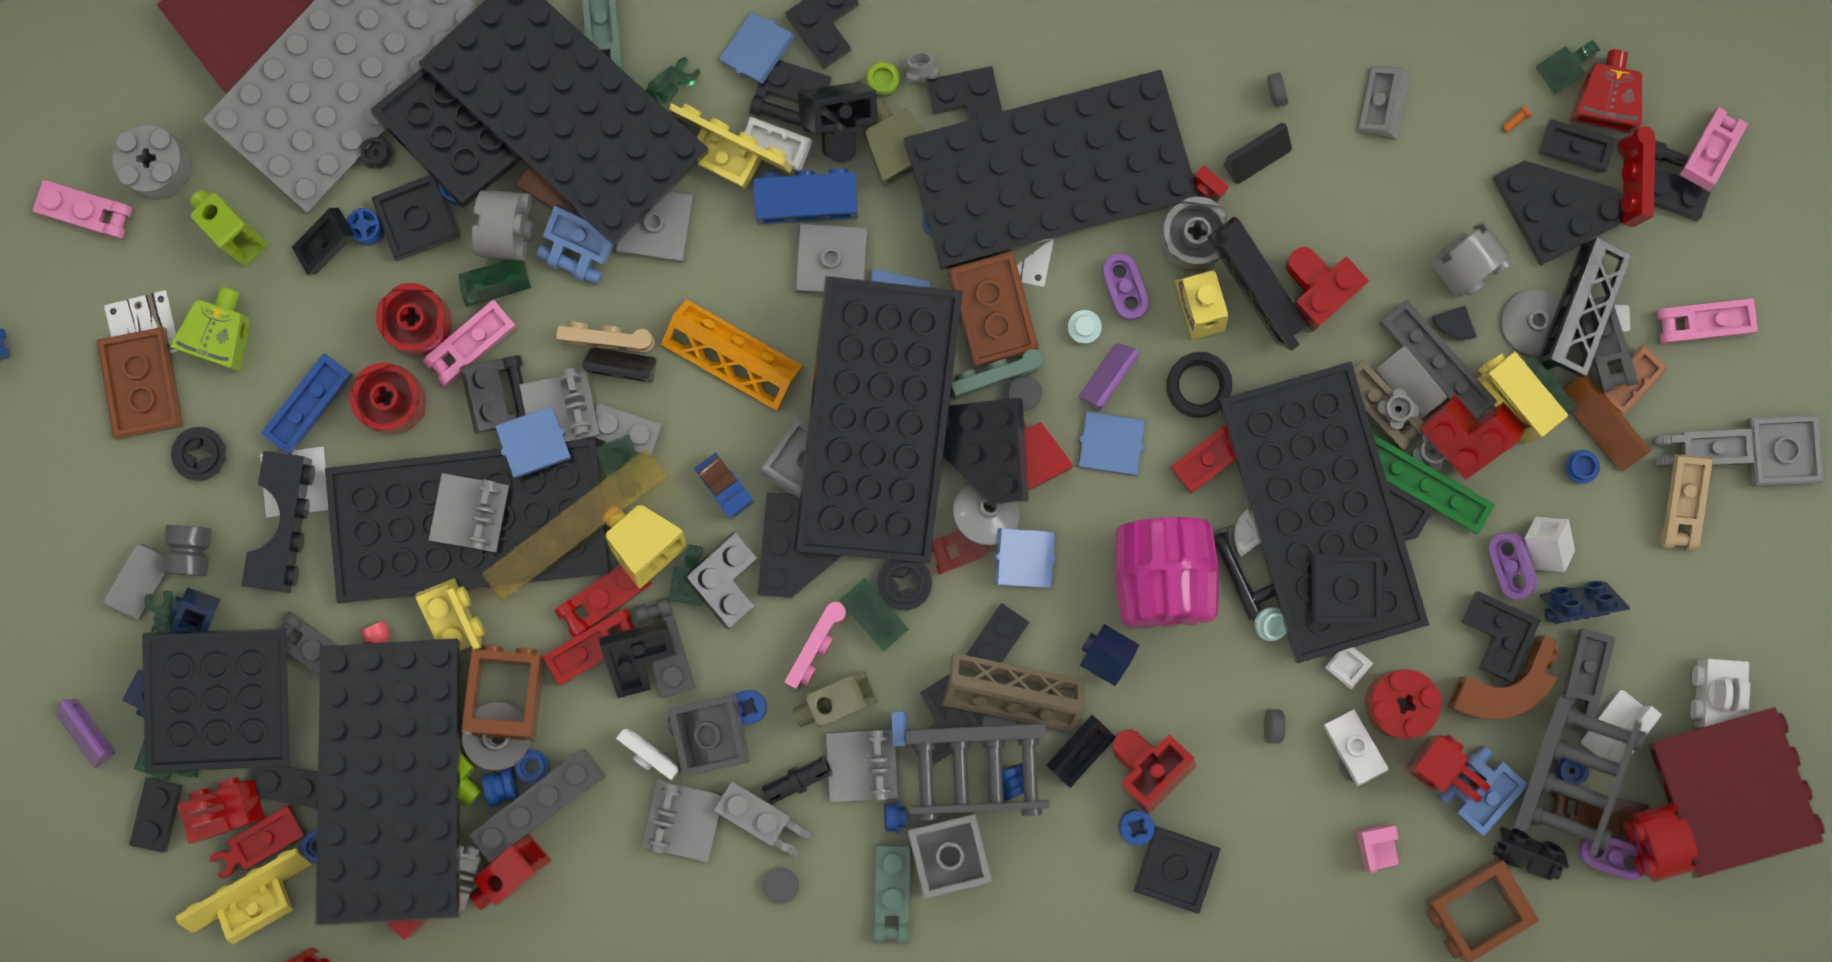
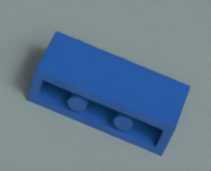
M833 168L828 170V174L815 175L813 170H800L794 172L795 176L781 177L779 172H766L761 174V178H753L755 217L758 225L858 219L855 172L848 173L846 168Z

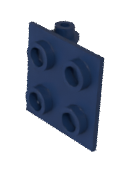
M1589 581L1584 586L1575 588L1556 587L1551 592L1540 594V598L1549 607L1544 609L1545 619L1547 622L1553 621L1554 624L1630 610V606L1607 582Z

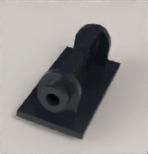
M1500 827L1502 843L1496 842L1492 852L1493 855L1498 856L1497 859L1520 869L1525 859H1530L1527 872L1550 881L1553 878L1559 880L1563 868L1568 869L1566 852L1559 845L1550 841L1542 843L1534 840L1526 832L1519 829L1509 830Z

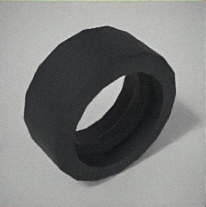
M1193 352L1181 357L1171 368L1166 380L1167 395L1171 404L1180 413L1192 418H1205L1220 409L1218 400L1230 397L1232 376L1227 365L1218 356L1207 352ZM1194 365H1203L1210 368L1219 380V390L1216 397L1206 404L1196 405L1188 402L1182 396L1179 388L1182 374L1186 369Z

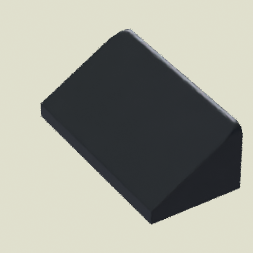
M1278 124L1227 156L1223 166L1234 183L1240 184L1292 150L1286 124Z
M591 348L583 361L582 367L592 374L651 383L654 380L657 360L655 357Z

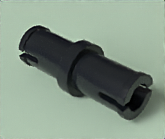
M821 756L819 759L799 769L796 767L789 769L787 775L767 785H763L762 791L766 800H769V804L774 805L776 802L796 792L798 794L806 792L808 786L832 776L833 772L829 762L826 761L824 756Z

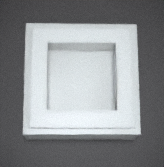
M1353 647L1336 652L1324 668L1347 688L1353 689L1373 665V662Z

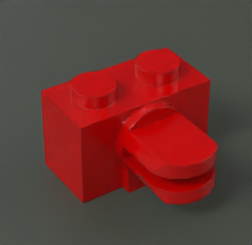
M1300 247L1294 250L1285 265L1289 275L1302 287V291L1305 293L1294 305L1312 332L1369 282L1367 277L1347 256L1334 268L1330 269L1309 247Z
M1131 729L1119 733L1113 742L1115 757L1131 771V774L1121 783L1123 791L1148 815L1196 767L1195 758L1170 734L1156 748L1137 731Z
M1448 734L1446 736H1429L1405 767L1406 771L1431 790L1445 793L1448 787L1452 785L1477 804L1482 800L1481 795L1457 776L1461 775L1485 793L1491 788L1487 782L1465 766L1468 756L1461 752L1464 746Z
M238 777L218 783L219 790L210 793L209 787L188 794L190 800L177 804L189 844L207 840L264 820L265 815L254 780L240 782Z

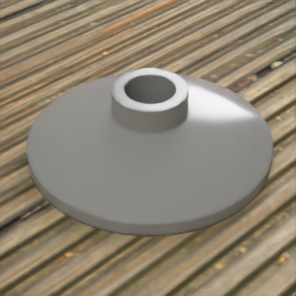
M1540 289L1525 290L1513 296L1505 305L1501 315V330L1507 343L1524 355L1539 356L1560 300L1555 295ZM1534 315H1539L1542 317V326L1539 327L1534 325Z
M972 484L959 492L953 504L952 513L957 529L968 540L979 545H997L998 528L1017 529L1019 524L1020 512L1017 502L992 504ZM983 506H991L994 512L989 513L985 511Z
M491 702L477 708L476 718L523 722L524 714L508 703ZM462 732V744L466 755L477 766L491 771L505 770L514 766L525 756L530 745V740H511L507 736L502 743L495 744L493 738H487L486 734H483L482 737L467 736Z

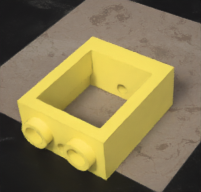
M1516 352L1506 357L1503 353H1500L1478 369L1481 376L1477 379L1497 400L1493 406L1497 407L1502 402H1505L1526 426L1521 436V440L1525 444L1542 438L1569 416Z

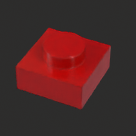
M1204 165L1193 177L1195 181L1194 188L1198 191V195L1209 198L1216 203L1229 188L1227 184Z

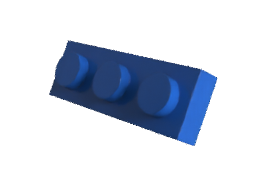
M323 353L260 434L286 454H292L352 378L353 374Z

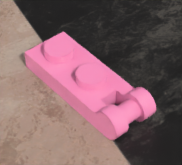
M1719 106L1710 117L1705 130L1680 173L1682 177L1708 192L1717 183L1748 125L1746 121L1740 118L1735 120L1726 115L1728 111Z
M42 180L32 211L39 215L123 240L126 231L123 229L126 217L131 216L133 207ZM107 211L113 213L109 224L104 223Z
M1754 298L1656 310L1657 320L1662 323L1663 333H1660L1661 344L1758 332ZM1684 318L1685 330H1677L1675 319Z
M493 299L423 359V363L429 370L434 369L439 375L438 381L444 387H448L461 375V366L475 363L517 326ZM448 354H451L456 360L450 367L444 361Z
M839 602L828 604L788 674L785 683L795 689H798L800 684L808 685L816 671V668L812 666L817 654L824 656L833 640L832 637L828 636L833 625L842 622L846 618L847 611L844 605Z

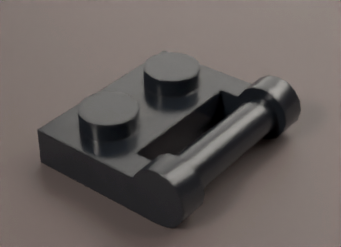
M778 60L763 84H758L750 105L749 114L755 116L763 114L804 127L800 125L799 112L766 102L767 95L798 103V91L830 86L832 78L831 76ZM805 127L803 128V131L813 134V132Z
M1656 140L1654 206L1695 221L1700 220L1710 192L1684 177L1659 169L1658 166L1661 160L1683 168L1690 156L1669 149L1666 143Z
M520 355L467 364L460 367L475 434L496 430V425L525 416L519 384H524L520 369L523 366ZM507 371L517 414L508 415L499 372Z

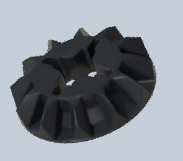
M189 428L183 431L173 443L171 450L172 463L178 473L193 481L208 480L215 474L220 473L223 463L227 461L225 457L227 446L223 443L220 435L209 428ZM204 445L203 451L208 452L212 457L203 458L197 464V458L187 453V450H199L200 446Z
M889 560L879 573V593L882 599L892 608L899 610L917 608L926 601L931 592V574L923 562ZM910 569L913 570L910 582L919 588L918 591L906 589L898 597L899 584L891 576L903 578Z

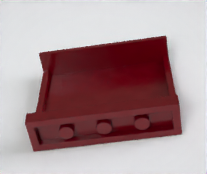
M161 0L156 5L224 93L227 94L314 0Z
M1776 707L1647 744L1667 803H1675L1680 808L1679 811H1675V814L1679 820L1686 818L1693 833L1698 857L1692 859V864L1698 865V869L1691 872L1693 878L1703 877L1824 842L1821 836L1825 834L1823 822L1818 814L1813 813L1809 802L1813 800L1811 788L1806 780H1801L1797 768L1801 766L1798 752L1794 746H1789L1785 735L1789 733L1788 724L1782 713L1778 714Z

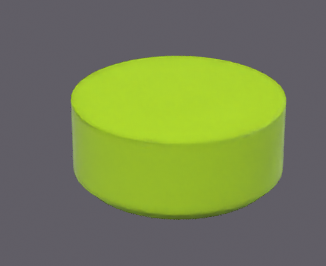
M882 61L873 64L869 68L866 81L869 87L876 90V96L888 97L897 91L900 84V75L893 64Z

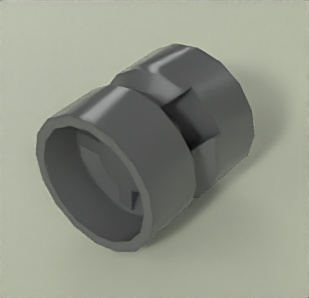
M166 525L164 540L165 544L170 547V551L163 554L161 573L207 576L209 557L203 554V550L209 548L212 529Z

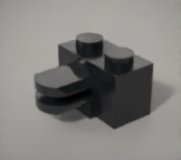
M858 81L798 91L800 125L815 134L821 133L822 152L825 156L838 163L851 160L856 152L855 132L859 131V126L878 123L876 90Z

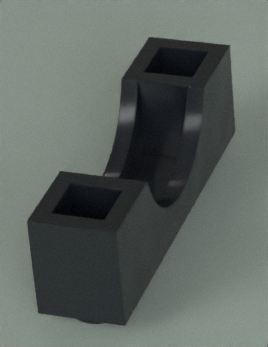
M263 451L258 485L269 491L275 498L279 507L280 521L275 535L266 545L247 552L241 586L291 593L292 586H296L299 577V568L295 566L297 553H301L304 545V533L301 532L302 521L307 518L310 508V501L306 499L308 485L311 486L315 477V466L311 465L312 459L298 455Z

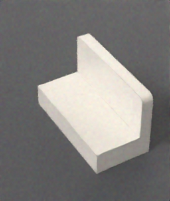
M1618 690L1596 719L1632 731L1637 720L1643 722L1640 730L1648 734L1662 714L1652 706H1643L1624 690ZM1588 730L1580 739V744L1594 755L1619 764L1627 746L1625 743Z

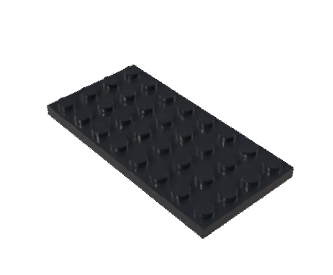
M484 0L419 61L420 68L613 246L709 153L706 145L546 0Z
M1161 69L908 136L903 140L940 269L1169 208L1187 198L1199 197L1198 191L1194 188L1195 181Z
M825 276L794 544L795 551L930 563L962 291Z
M1352 362L1218 400L1295 663H1301L1428 626L1429 621ZM1311 555H1383V624H1312Z
M597 439L566 442L571 459L515 479L506 456L501 454V449L325 468L337 603L343 604L415 596L418 592L455 578L458 587L464 586L466 590L610 574L608 544L605 538L606 524L603 520L605 514ZM442 473L509 485L497 552L429 540Z
M456 638L320 646L316 925L460 918V641Z

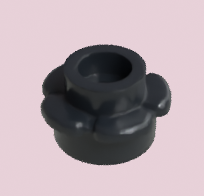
M382 137L368 138L362 143L360 148L361 160L368 168L377 167L382 169L390 163L389 158L393 155V148ZM375 150L379 151L378 156H374L373 153Z

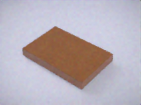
M1013 251L947 268L952 289L963 292L960 319L974 367L1020 355L1029 349H1039Z
M159 327L98 339L97 346L113 439L119 440L184 427L167 329Z

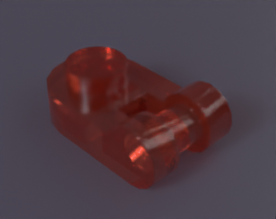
M958 530L933 540L931 553L933 552L938 564L935 567L938 574L941 575L981 559L987 554L990 546L976 544L964 537ZM956 544L960 556L951 559L946 547Z

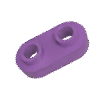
M1114 254L1106 260L1102 270L1103 279L1114 309L1125 320L1139 319L1146 312L1149 300L1136 263L1126 254ZM1116 267L1123 268L1125 276L1122 278L1115 277L1113 269ZM1132 298L1136 301L1137 306L1135 309H1128L1125 307L1124 301Z
M1504 532L1496 535L1489 544V555L1501 590L1507 597L1515 600L1530 596L1536 590L1537 576L1523 538L1514 532ZM1507 543L1513 545V554L1507 553L1505 549ZM1518 575L1525 579L1524 587L1517 584L1516 578Z
M1610 837L1606 851L1600 849L1599 855L1593 857L1589 854L1593 842L1585 839L1580 841L1578 847L1579 857L1587 866L1628 880H1637L1643 877L1637 873L1634 862L1629 868H1626L1623 864L1626 856L1630 855L1632 859L1634 856H1637L1635 845Z

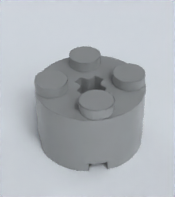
M140 125L120 133L116 138L112 154L115 174L123 184L138 194L155 200L170 198L178 193L182 185L189 180L192 171L190 154L185 146L166 130L154 125Z
M480 190L474 207V214H479L477 225H472V243L475 255L484 258L525 261L527 255L526 240H532L534 235V221L528 220V214L532 206L531 194Z
M1190 197L1178 203L1169 211L1160 230V245L1166 260L1181 269L1199 271L1213 266L1220 259L1207 239V236L1230 220L1228 215L1220 208V205L1209 198ZM1192 228L1198 229V235H1201L1199 240H1194L1192 235L1188 234Z
M1484 221L1473 226L1475 232L1472 235L1468 236V234L1462 233L1435 255V260H1430L1429 265L1454 296L1462 297L1465 294L1468 296L1474 294L1485 285V282L1482 280L1491 273L1495 275L1500 273L1512 263L1508 258V251Z

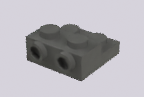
M736 694L668 709L670 715L668 718V728L675 738L677 748L675 760L677 766L682 771L683 777L751 762Z

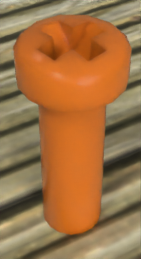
M1522 106L1520 112L1504 124L1502 129L1508 133L1523 119L1530 118L1531 112L1525 106Z

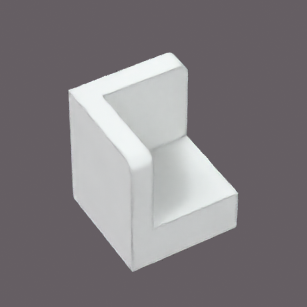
M1535 517L1525 536L1526 547L1534 570L1565 572L1575 553L1569 519Z

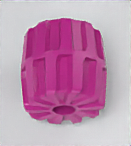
M1162 517L1132 521L1117 528L1115 537V583L1120 616L1124 625L1141 628L1161 625L1168 628L1175 627L1176 624L1192 626L1215 620L1218 614L1219 566L1213 529L1207 520L1192 517Z

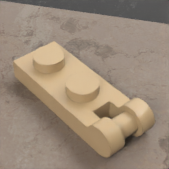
M569 321L567 327L558 326L556 339L561 344L636 353H650L656 345L654 337L646 329H638L633 334L621 333L622 328L602 325L601 330L588 329V324L573 321Z
M1675 454L1665 524L1660 538L1662 548H1674L1677 545L1685 546L1686 550L1697 551L1699 549L1713 463L1712 458ZM1679 524L1688 525L1686 533L1678 532Z

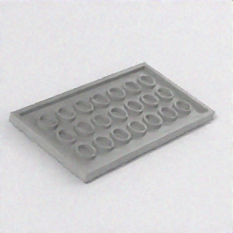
M314 0L203 120L308 213L361 157L360 148L362 143L368 138H378L386 130L372 115L371 108L421 69L419 61L478 6L472 0Z

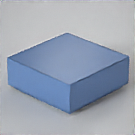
M891 712L893 746H906V730H908L907 712Z

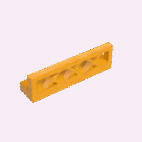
M687 299L673 314L660 344L776 411L781 407L789 387L799 376L803 367L800 363ZM676 329L685 333L691 344L683 345L673 339ZM711 348L716 351L720 361L713 362L708 359L703 349ZM739 364L746 368L749 377L741 378L736 375L732 365ZM769 381L778 386L780 390L775 397L766 392L761 382Z

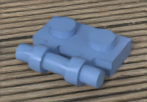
M559 204L555 205L542 236L553 241V247L550 249L541 245L536 257L547 261V266L556 270L560 267L573 273L575 279L582 282L588 280L598 285L603 273L592 268L593 260L606 264L613 245L580 214ZM566 248L581 254L579 262L565 256Z
M1484 745L1475 754H1469L1465 765L1475 774L1478 773L1491 786L1487 793L1476 787L1475 791L1482 797L1479 804L1467 798L1452 785L1448 787L1445 793H1440L1437 796L1446 805L1455 796L1459 797L1463 803L1455 813L1481 836H1484L1529 785L1503 761H1499L1491 770L1485 763L1493 753ZM1461 775L1457 776L1464 783L1467 784L1469 782Z

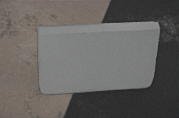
M1371 66L1358 128L1359 132L1398 139L1410 82V75L1403 68Z
M1405 346L1401 347L1374 369L1393 391L1396 389L1406 391L1413 404L1418 406L1419 413L1417 416L1420 419L1448 398Z
M136 544L103 603L140 620L167 574L161 573L163 554L145 544Z

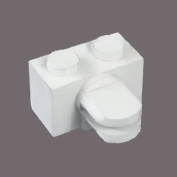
M1697 659V665L1692 670V683L1696 686L1695 700H1692L1690 706V716L1694 720V727L1704 728L1747 715L1750 699V662Z

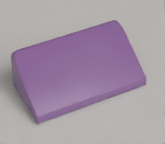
M1116 343L1080 393V399L1097 411L1101 410L1139 356V351L1135 348Z
M68 699L59 703L56 711L57 718L94 768L99 767L115 755V750L78 700Z

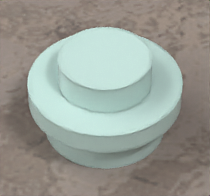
M1080 310L1074 313L1068 322L1069 335L1074 341L1081 344L1092 343L1099 337L1102 330L1100 318L1089 310Z
M1267 607L1258 613L1254 622L1256 634L1261 639L1276 641L1286 634L1280 609Z

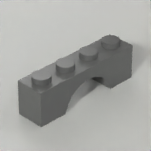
M586 749L579 750L469 834V836L488 862H493L511 845L525 838L539 825L606 777V775Z

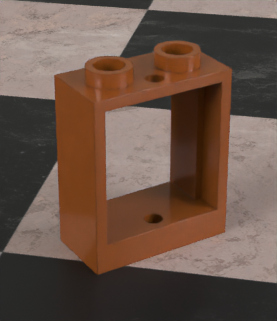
M482 645V650L472 649L461 731L467 736L482 737L483 734H486L487 738L506 739L507 736L511 740H530L535 742L545 660L541 655H536L537 650L530 648H516V653L502 652V647L494 645ZM483 662L530 666L523 722L476 718Z
M1497 858L1492 859L1425 900L1430 908L1426 911L1430 921L1436 929L1441 927L1448 938L1444 941L1446 948L1454 959L1459 957L1464 962L1474 961L1539 922L1538 917L1503 860ZM1492 878L1516 920L1469 948L1444 906Z

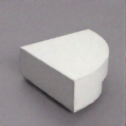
M1245 510L1239 516L1233 530L1234 546L1240 557L1260 543L1253 517L1248 510Z

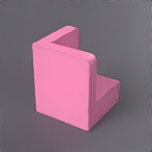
M1385 824L1356 830L1363 866L1366 872L1374 873L1377 872V869L1398 865L1399 860L1394 840L1399 839L1396 825Z

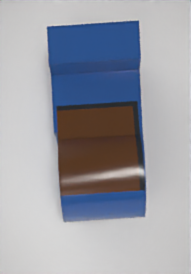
M716 452L694 468L730 520L755 502Z

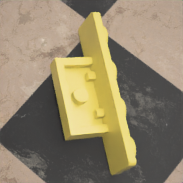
M671 103L668 109L677 118L701 129L697 138L708 147L709 153L697 164L698 166L744 189H747L761 160L788 173L791 172L793 167L785 160L787 155L779 149L769 146L765 150L757 146L758 140L741 131L737 136L729 132L730 127L722 121L712 117L710 122L700 118L702 113L687 104H683L682 108Z
M297 848L284 851L275 860L262 867L252 869L240 880L231 885L223 886L212 896L188 906L184 912L175 917L177 924L194 933L219 919L226 940L231 944H235L293 911L283 882L310 867L312 863Z

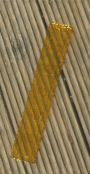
M645 449L488 568L482 575L501 600H506L667 477L666 473L650 452Z

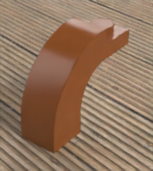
M1545 635L1536 636L1522 671L1514 682H1510L1507 685L1492 687L1468 676H1460L1447 708L1479 719H1505L1529 711L1546 697L1557 680L1556 677L1544 673L1546 668L1550 669L1556 660L1558 651L1554 648L1557 640Z

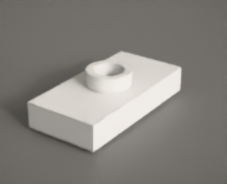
M751 116L744 133L758 140L757 146L765 150L769 146L779 149L787 155L785 160L793 167V170H802L813 142L810 138Z
M1355 709L1324 724L1325 732L1357 787L1389 770Z
M623 729L616 739L636 753L633 759L645 769L650 770L653 766L670 780L675 779L681 771L673 760L632 729Z

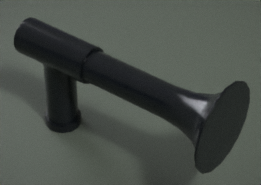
M1229 525L1213 532L1215 547L1226 565L1249 620H1252L1261 611L1259 604L1276 595L1272 584L1255 592L1252 591L1232 550L1229 534L1230 529L1234 525Z

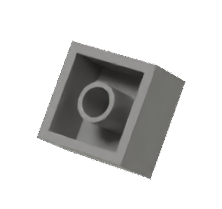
M975 812L908 828L924 899L992 882Z

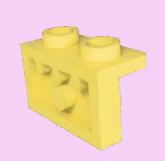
M455 578L416 593L415 598L435 640L457 638L460 641V650L470 646L473 649L481 648V636L485 635L484 628L478 616L472 617L468 606L471 605L469 595L464 586L458 587Z

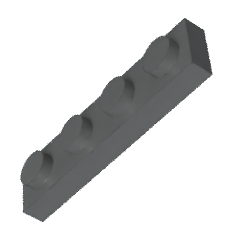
M1405 300L1379 323L1400 347L1405 346L1447 395V400L1456 395L1476 419L1497 402L1408 300Z

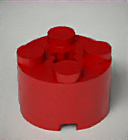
M405 283L393 288L379 302L376 310V325L386 342L400 352L410 356H425L449 337L452 328V317L445 301L432 290L420 284ZM415 314H417L420 320L415 322L414 326L408 323L409 320L414 319Z
M381 362L364 368L357 375L356 381L350 390L349 402L353 414L364 425L379 433L396 435L410 430L425 415L426 395L421 382L412 373L398 365ZM389 392L394 397L390 399L391 404L386 405L382 402L387 399L386 393Z
M1392 670L1376 677L1368 687L1364 700L1367 715L1372 726L1380 733L1392 738H1419L1432 729L1441 711V694L1427 676L1414 670ZM1406 697V703L1409 705L1408 709L1399 712L1400 705L1396 703L1397 699Z
M1675 803L1632 814L1629 821L1623 823L1625 837L1629 843L1633 842L1637 851V856L1633 857L1639 876L1647 875L1653 882L1698 869L1697 864H1692V859L1698 857L1693 833L1686 818L1678 819L1675 811H1679L1680 808Z

